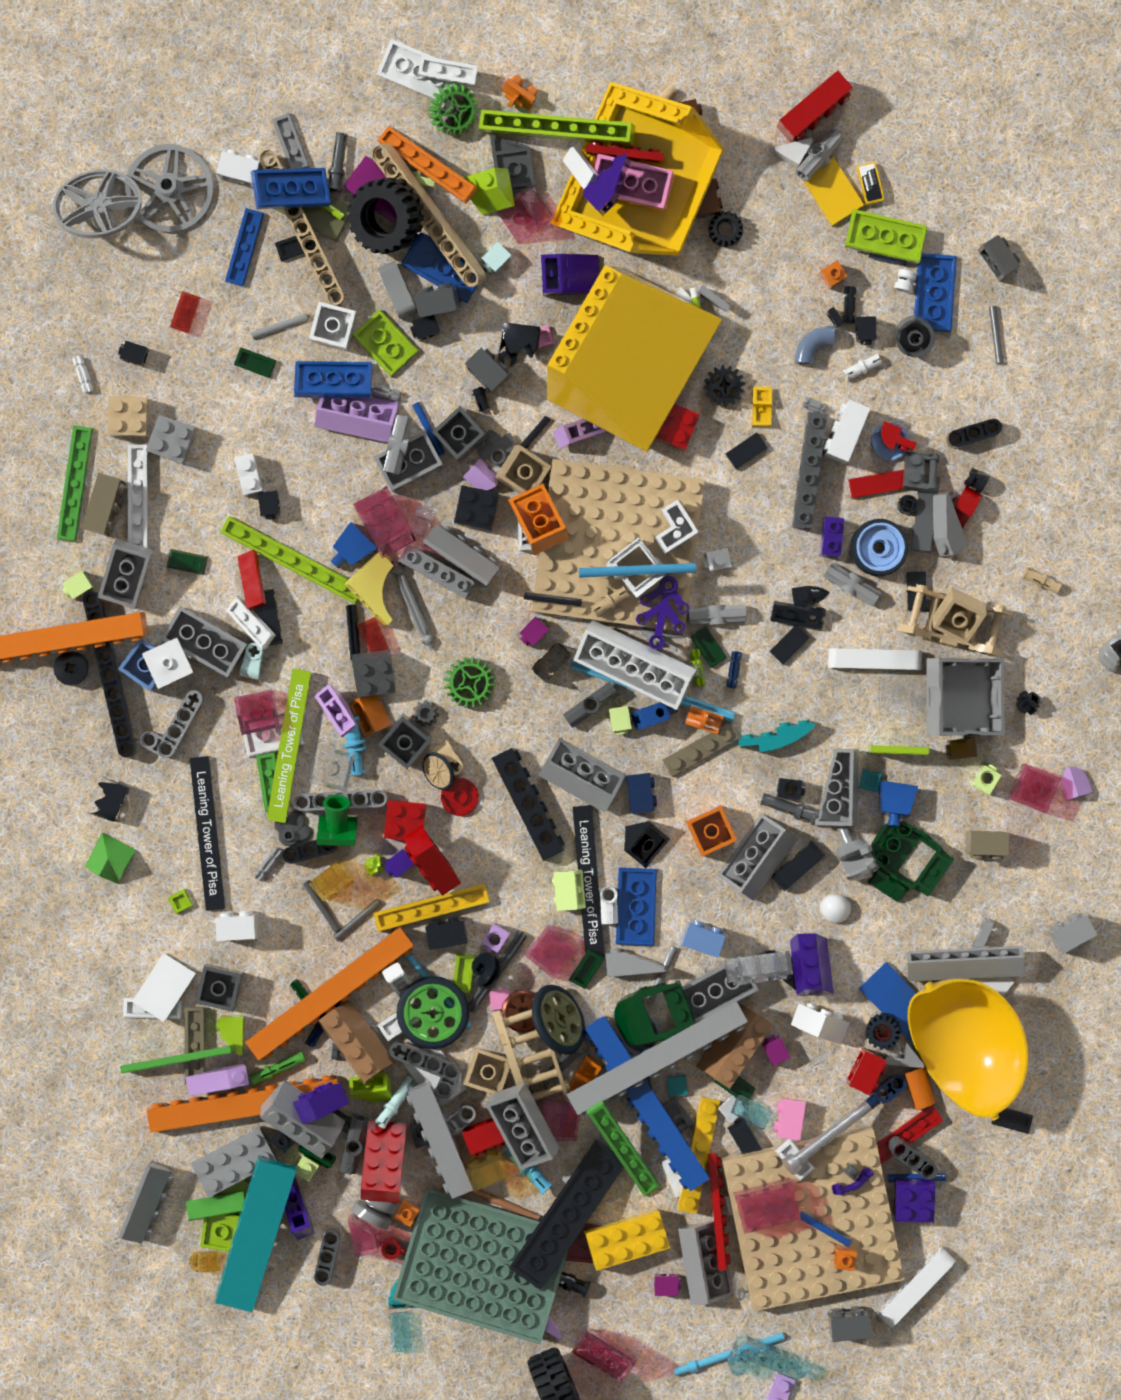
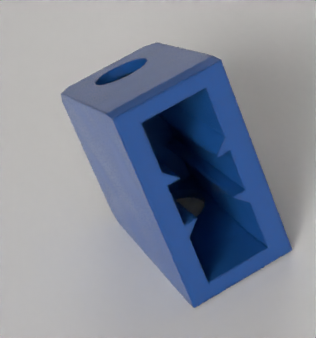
M350 522L333 545V548L338 553L330 561L338 569L346 561L353 567L376 551L377 548Z
M659 702L630 713L636 730H640L669 720L670 715L677 713L678 710ZM659 709L661 716L656 715V710Z
M881 781L879 785L881 815L889 816L888 826L900 827V819L910 816L918 786Z

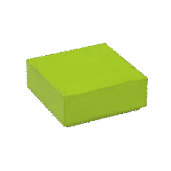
M186 889L168 897L176 914L194 906Z

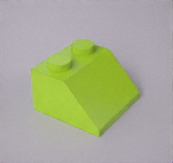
M492 168L464 177L478 189L471 197V201L482 215H488L515 206L508 168Z

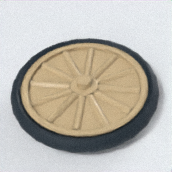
M428 753L422 762L426 779L437 789H449L454 782V771L450 762L439 753Z

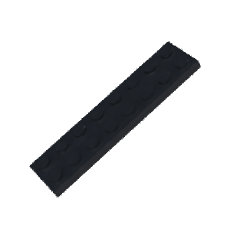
M595 1140L510 1265V1270L539 1290L543 1288L624 1168L611 1149Z

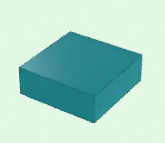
M863 769L859 788L878 792L882 774Z
M686 1075L667 1077L668 1097L688 1095Z

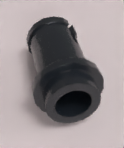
M483 386L473 389L472 396L475 397L479 412L489 409L490 406L485 394L486 389L484 390Z

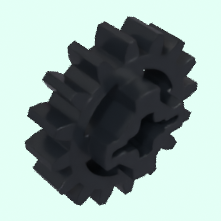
M721 365V370L714 367L715 373L708 372L710 379L705 378L704 380L708 385L703 388L709 391L705 396L712 397L711 403L716 400L717 406L724 403V406L727 407L728 402L734 405V399L740 400L739 393H744L745 391L741 389L742 386H745V382H740L743 375L737 376L738 369L733 372L731 371L732 366L725 369L724 365ZM720 374L719 381L712 383L713 379ZM727 374H729V375H731L732 377H734V379H735L736 381L730 380V379L727 377ZM723 377L725 383L729 384L726 392L723 390V387H719L723 382ZM732 389H737L736 393L729 398V392ZM713 391H718L722 398L716 396Z

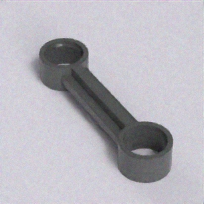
M584 1038L583 1040L587 1043V1050L584 1054L580 1055L574 1052L573 1054L563 1055L557 1060L561 1072L578 1057H585L589 1053L590 1044L587 1039ZM554 1064L545 1072L555 1069ZM556 1077L543 1081L545 1084V1089H547V1085ZM530 1085L528 1089H529V1091L531 1092V1094L536 1093V1092L532 1091L531 1085Z

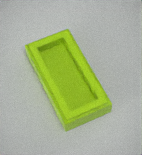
M457 953L453 983L459 986L463 993L471 994L473 973L471 966L476 955Z

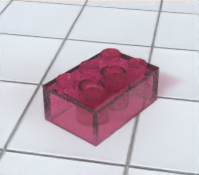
M387 486L353 504L358 517L382 558L416 541L411 527Z
M789 1177L733 1192L744 1234L801 1219Z

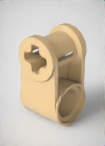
M447 739L431 750L443 755L450 764H460L458 766L459 770L457 772L454 771V776H459L463 773L464 765Z

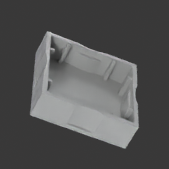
M927 658V736L1005 735V708L1003 703L1004 658Z

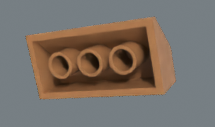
M351 1001L333 1009L319 1020L323 1030L364 1086L396 1063Z
M740 1003L738 1004L748 1021L745 1023L746 1027L738 1032L735 1030L728 1032L729 1037L720 1042L718 1039L714 1040L711 1043L712 1046L706 1050L696 1065L697 1068L729 1089L773 1025Z

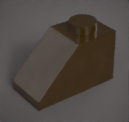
M975 737L947 740L948 744L945 745L946 756H950L951 760L978 757Z

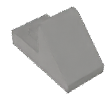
M906 1042L903 1057H901L900 1053L889 1052V1056L884 1055L885 1064L924 1068L923 1062Z

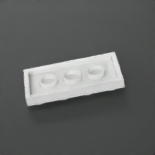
M392 39L376 74L378 77L434 100L436 97L433 96V93L439 94V87L445 90V84L452 86V83H454L418 76L421 55L433 56Z

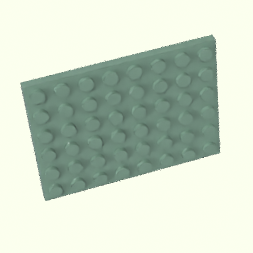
M426 1188L392 1300L541 1345L568 1251L543 1288L539 1290L509 1269L522 1247L540 1223L539 1221L460 1197L452 1199L450 1194L447 1195L446 1193Z

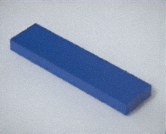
M245 208L225 282L244 287L264 213Z

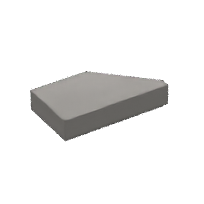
M704 285L698 290L700 296L724 312H727L731 307Z

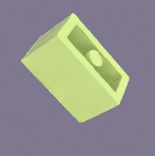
M583 871L553 872L552 883L555 887L554 903L557 911L586 908Z

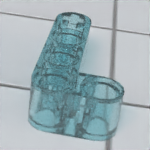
M744 1335L736 1339L727 1359L729 1369L735 1376L743 1375L750 1361L795 1379H802L807 1373L806 1365L801 1357ZM745 1344L749 1345L745 1350L740 1349ZM766 1351L764 1356H758L760 1352ZM779 1358L784 1359L781 1363H775ZM735 1362H741L740 1366L734 1367L733 1364Z

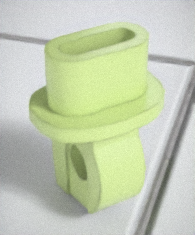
M418 170L412 171L421 185L434 187V181L428 177L420 176Z

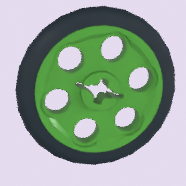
M437 976L423 977L407 986L401 994L397 1004V1021L402 1033L415 1045L427 1049L444 1048L459 1039L465 1031L469 1021L468 1001L459 986L451 980ZM428 989H437L438 996L435 999L429 998L427 995ZM447 997L455 1000L453 1008L445 1007L444 1000ZM413 998L421 1000L422 1005L420 1008L415 1009L411 1006ZM431 1007H435V1011L444 1012L436 1014L435 1018H431V1015L428 1013L422 1014V1012L430 1011ZM449 1016L455 1019V1025L450 1028L444 1024L445 1018ZM419 1017L422 1020V1025L419 1028H414L411 1025L412 1018ZM432 1026L439 1030V1034L436 1037L428 1035V1029Z

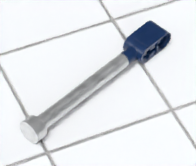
M897 1074L885 1079L878 1085L875 1093L871 1092L870 1097L795 1155L790 1153L784 1157L782 1162L785 1168L792 1175H795L802 1169V1163L877 1105L888 1103L904 1091L907 1087L906 1078L903 1075ZM894 1079L899 1083L898 1089L893 1086ZM887 1090L888 1092H886L885 1094H883V1095L881 1096L882 1098H880L881 1092Z

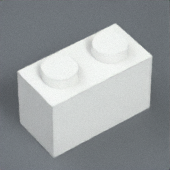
M252 453L234 458L243 496L246 497L263 492L255 455Z

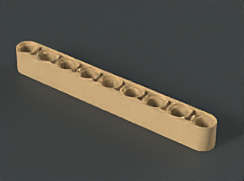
M389 143L375 146L372 149V157L387 178H395L396 181L406 180L408 185L413 188V194H418L420 198L419 205L422 204L423 206L421 215H424V221L421 222V225L462 281L469 287L483 283L486 278L484 269L395 148ZM382 149L385 151V157L381 153ZM393 164H394V165L396 166V168H397L396 173H395L394 170H393ZM427 211L430 212L431 219L428 218ZM439 226L442 229V235L438 231ZM450 242H452L454 245L453 250L450 248ZM461 257L465 260V266L461 263ZM472 273L476 275V281L472 278Z
M267 149L261 152L259 159L264 170L283 169L274 151ZM268 155L274 157L271 164L264 163V158ZM283 208L328 303L339 307L342 306L345 301L344 294L303 209L298 208L299 213L291 216L289 215L291 208ZM301 224L307 226V231L304 233L297 231L298 226ZM310 241L316 244V247L311 251L305 248L306 244ZM317 259L324 260V265L320 268L314 266V262ZM325 276L332 277L333 280L330 285L322 283V279ZM334 293L341 295L340 301L336 303L330 300Z

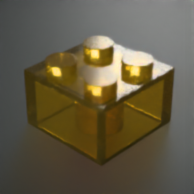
M340 858L309 884L323 902L326 899L330 902L339 894L338 890L343 887L345 890L354 883L353 878L355 874L345 861Z
M496 1149L486 1153L483 1159L476 1157L469 1160L465 1170L474 1192L510 1177L511 1172L502 1151L497 1152Z

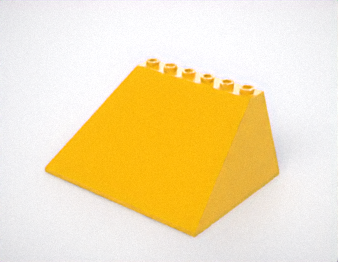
M610 81L595 119L631 122L636 127L633 146L640 147L641 151L658 149L660 153H664L662 164L636 160L630 161L672 170L675 173L666 211L617 201L602 216L582 195L584 189L571 173L550 224L630 253L679 256L725 148L692 106ZM584 142L581 152L595 169L597 156L586 154L587 144H591V142ZM603 143L602 146L610 147V144ZM622 145L621 148L629 149V146Z
M604 265L547 365V400L648 452L720 326L722 319L624 268Z

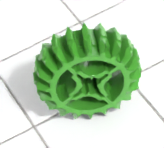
M452 83V86L445 84V90L439 87L438 91L440 93H433V96L436 97L435 100H429L433 104V106L428 107V110L432 111L428 115L430 119H433L431 124L437 125L436 129L438 131L442 130V133L445 135L448 133L451 136H454L455 133L462 135V129L467 132L468 125L474 126V123L471 122L472 119H478L474 115V113L479 112V109L474 107L479 104L478 101L474 100L476 96L473 93L470 94L471 89H465V86L462 84L459 86L456 83ZM453 95H461L465 103H457ZM445 99H446V104H445V106L441 108L443 102H444ZM453 106L456 107V110H454V111H455L454 113L451 112V109H453V108H452ZM465 112L464 117L461 119L462 113ZM442 116H450L454 124H446Z
M464 657L463 664H461L459 659L456 660L459 666L455 667V665L451 664L450 667L454 671L447 670L446 673L451 675V677L444 678V681H450V685L444 686L445 689L451 688V691L447 692V696L454 694L451 701L454 702L458 698V706L465 702V708H468L469 703L472 702V707L476 708V701L482 706L483 702L481 699L484 698L488 701L489 698L486 694L493 695L494 693L489 690V687L496 686L495 684H490V680H495V676L489 677L488 675L493 670H485L488 667L487 663L483 667L480 666L482 659H479L477 664L474 663L475 657H471V662H468L467 657ZM465 667H476L480 669L482 673L476 676H471L468 674ZM460 670L463 675V682L454 687V677ZM465 673L467 677H469L470 679H475L479 677L477 680H475V683H473L475 684L473 686L475 692L472 688H470V686H464L461 688V686L464 685V682H467L465 681ZM485 678V689L479 694L476 684ZM469 689L475 698L467 699L461 697L457 692Z

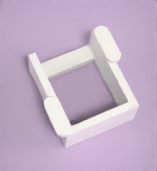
M638 537L607 562L606 567L618 566L616 563L638 546H640L654 565H661L663 563L659 558H654ZM667 574L651 575L636 588L626 576L614 577L618 580L621 579L635 598H637Z

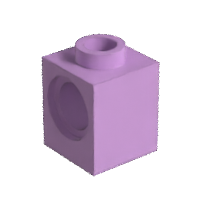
M493 923L482 941V944H484L483 948L492 954L494 951L498 953L510 932ZM492 934H497L500 937V942L496 945L489 941V937Z

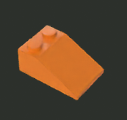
M544 484L508 499L534 555L569 540L566 527Z

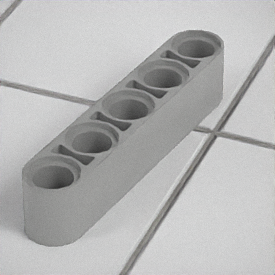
M383 790L304 793L297 795L293 800L294 807L299 811L325 810L324 807L318 806L317 798L319 796L327 798L332 795L347 797L350 800L349 809L375 808L384 806L388 802V795ZM381 793L384 795L385 799L382 804H377L374 801L375 794ZM357 794L364 795V804L358 805L355 802ZM300 797H305L308 801L305 808L298 806L297 801Z

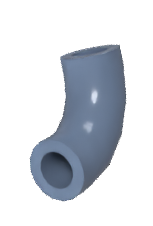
M835 326L819 327L807 333L798 344L795 363L814 364L815 353L820 347L834 345Z

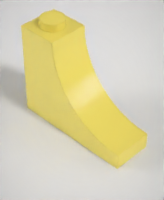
M376 552L344 585L383 626H386L393 619L389 616L383 602V584L388 572L394 565L391 563L392 559L385 552Z

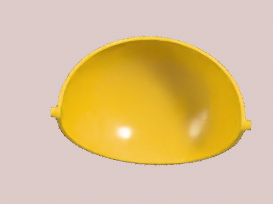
M955 978L942 980L934 984L932 982L926 983L925 988L911 998L908 1006L909 1030L921 1061L940 1089L959 1107L975 1116L989 1117L992 1121L999 1118L998 1114L1006 1109L1019 1094L1027 1073L1028 1046L1024 1029L1016 1012L997 991L975 980Z

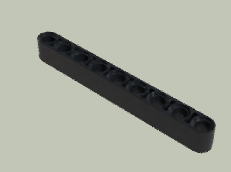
M95 591L86 592L82 599L87 621L92 620L93 615L96 613L101 615V619L106 618L102 599L97 598V602L94 605L88 603L90 595L94 594L98 597L99 593ZM110 641L106 642V646L96 648L93 644L117 750L120 756L131 758L136 754L137 746L113 644ZM105 650L110 653V658L107 661H103L101 658V653ZM112 669L115 673L114 678L108 680L105 676L106 671ZM112 688H117L119 691V695L115 699L110 696ZM118 706L123 709L121 717H116L114 714V710ZM125 725L128 729L125 736H121L118 732L119 727ZM125 744H130L132 747V752L129 755L123 752Z

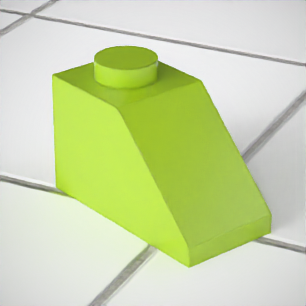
M221 1015L220 1020L217 1019L216 1024L217 1031H220V1037L228 1045L235 1044V1052L243 1056L245 1015Z
M381 1073L365 1086L359 1077L349 1078L350 1097L370 1102L388 1101L392 1098V1082L387 1073Z

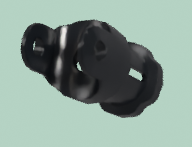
M562 1272L561 1275H564V1277H560L561 1283L558 1286L563 1287L566 1291L570 1292L572 1290L579 1293L585 1298L591 1281L585 1282L576 1278L574 1274Z

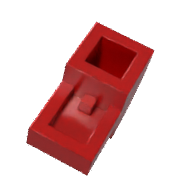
M886 421L882 423L880 439L888 450H894L895 445H897V449L903 452L914 451L917 443L900 436L902 428Z
M965 486L954 505L962 529L982 498L981 494L968 486Z

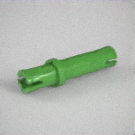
M300 1051L271 1066L267 1065L265 1069L249 1076L253 1085L256 1086L268 1079L273 1080L275 1076L302 1063H306L307 1060L303 1052Z

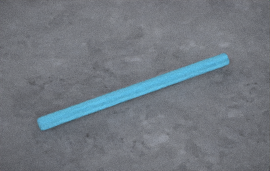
M572 660L570 668L632 689ZM685 696L680 705L689 709L690 706H694L724 716L723 720L732 722L735 717V713L687 696Z

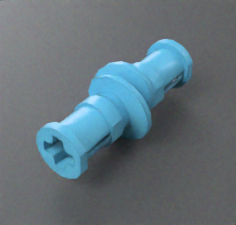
M353 716L357 726L345 735L347 743L341 746L348 750L347 759L349 760L350 769L348 775L365 774L361 751L367 748L365 745H361L365 742V739H360L358 726L360 718L359 716Z
M507 1147L502 1153L504 1155L506 1154L514 1162L513 1164L516 1167H518L514 1157L512 1156L509 1148ZM539 1164L520 1170L518 1176L526 1175L528 1180L539 1189L541 1195L554 1184L553 1182L550 1183L540 1169L536 1168Z

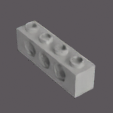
M408 544L398 560L405 566L464 599L467 598L475 584L473 580Z

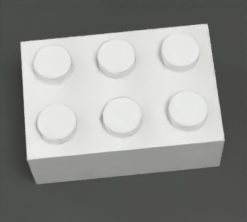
M852 400L841 404L837 413L840 416L839 421L836 420L830 430V433L833 434L832 438H828L823 447L825 457L844 465L849 462L870 411L869 407Z

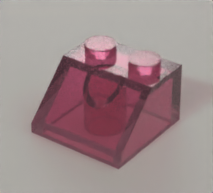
M534 187L518 193L514 197V207L497 212L518 244L554 219Z
M273 689L234 697L241 735L279 727L278 711Z
M544 1098L542 1115L555 1140L577 1141L580 1114L577 1115L571 1102Z
M354 1213L350 1214L348 1224L355 1257L378 1253L379 1248L382 1247L381 1244H383L381 1233H377L375 1227Z

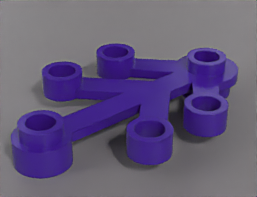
M672 576L663 577L657 589L647 595H642L640 598L641 605L648 606L651 600L663 594L659 604L645 613L638 614L636 617L637 624L644 625L648 619L659 613L655 633L649 639V645L654 650H659L664 646L665 641L662 633L666 614L674 625L675 632L682 633L685 630V624L679 620L669 605L670 596L678 605L677 609L680 614H686L689 611V605L678 594V582ZM666 582H671V589L665 588ZM643 597L649 598L648 604L642 602ZM681 605L687 606L685 612L680 611ZM639 616L645 617L644 623L638 621ZM679 623L683 625L681 631L676 629V625ZM655 638L659 639L660 645L655 646L653 640Z

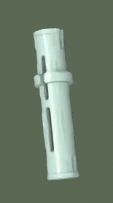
M406 1076L391 1100L383 1106L384 1110L375 1120L376 1124L380 1122L379 1127L386 1128L391 1118L397 1115L398 1108L408 1095V1090L416 1085V1081L412 1077Z

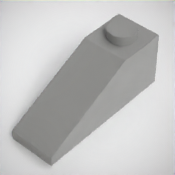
M949 493L935 494L933 496V534L940 556L955 555L968 546Z
M621 948L610 949V953L605 954L608 977L658 973L667 970L664 965L628 951H621Z

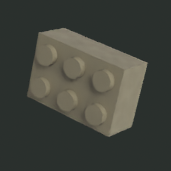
M98 472L82 524L83 529L109 537L110 533L113 534L116 526L113 520L115 515H119L121 509L119 500L120 497H124L127 489L123 480Z

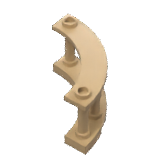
M924 585L908 586L907 590L916 593L910 621L907 622V625L899 623L897 631L914 637L917 635L923 637L924 640L967 651L969 647V650L978 651L981 654L1002 657L1003 650L997 648L995 642L1002 615L1012 617V612L1005 610V606L997 604L994 607L986 606V612L995 614L988 642H985V645L976 643L975 636L977 630L969 642L965 644L945 633L943 635L934 633L933 615L939 607V602L943 601L946 596L927 590L928 587ZM923 596H927L933 599L926 627L922 629L918 627L917 621Z
M532 1009L507 1018L505 1016L501 1017L500 1011L493 1012L492 1015L502 1045L507 1044L503 1047L515 1084L526 1083L529 1088L530 1085L558 1076L559 1085L531 1095L536 1101L563 1091L565 1100H568L567 1092L571 1090L568 1081L563 1080L553 1050L549 1048L521 1059L519 1057L515 1058L512 1049L516 1047L515 1045L536 1039L539 1035L535 1030L514 1038L512 1036L508 1037L505 1028H508V1025L531 1018ZM552 1057L555 1069L527 1079L526 1077L522 1078L519 1070L523 1068L522 1066Z

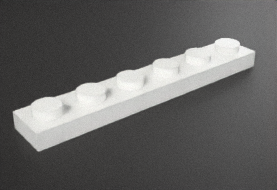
M128 445V542L148 548L147 445Z

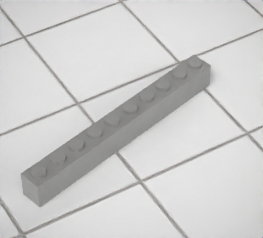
M736 1001L568 1093L567 1097L577 1115L582 1113L585 1116L587 1115L586 1110L601 1100L604 1104L611 1102L609 1098L615 1094L618 1098L627 1093L626 1088L632 1085L634 1088L642 1085L644 1078L650 1076L653 1079L661 1074V1069L667 1067L669 1070L678 1065L677 1060L683 1057L685 1060L695 1055L694 1051L701 1048L704 1051L712 1046V1041L718 1039L720 1042L729 1037L728 1032L732 1030L738 1032L746 1027L745 1023L748 1021Z

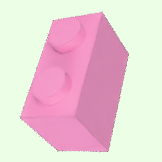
M782 1097L781 1102L778 1101L776 1113H779V1120H775L773 1132H776L777 1137L800 1141L806 1107L805 1101Z

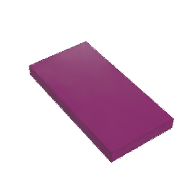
M365 156L343 187L354 195L356 190L364 186L365 183L381 178L386 179L387 177L373 160ZM379 198L374 210L396 226L397 215L394 207L387 200Z

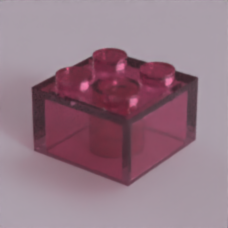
M1022 763L1008 799L1047 814L1061 778Z
M548 924L524 955L551 978L555 979L577 952L578 948Z

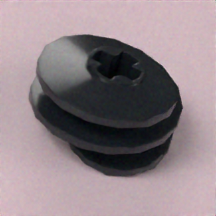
M69 651L62 653L55 660L53 667L54 675L58 681L65 685L73 686L80 684L88 674V661L84 655L78 652ZM68 664L75 665L73 673L67 672L69 669Z
M482 953L472 962V982L474 985L479 986L481 989L492 987L501 972L499 959L490 953Z

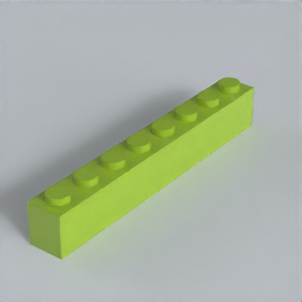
M481 110L479 129L483 133L601 142L628 146L634 145L636 128L631 122Z

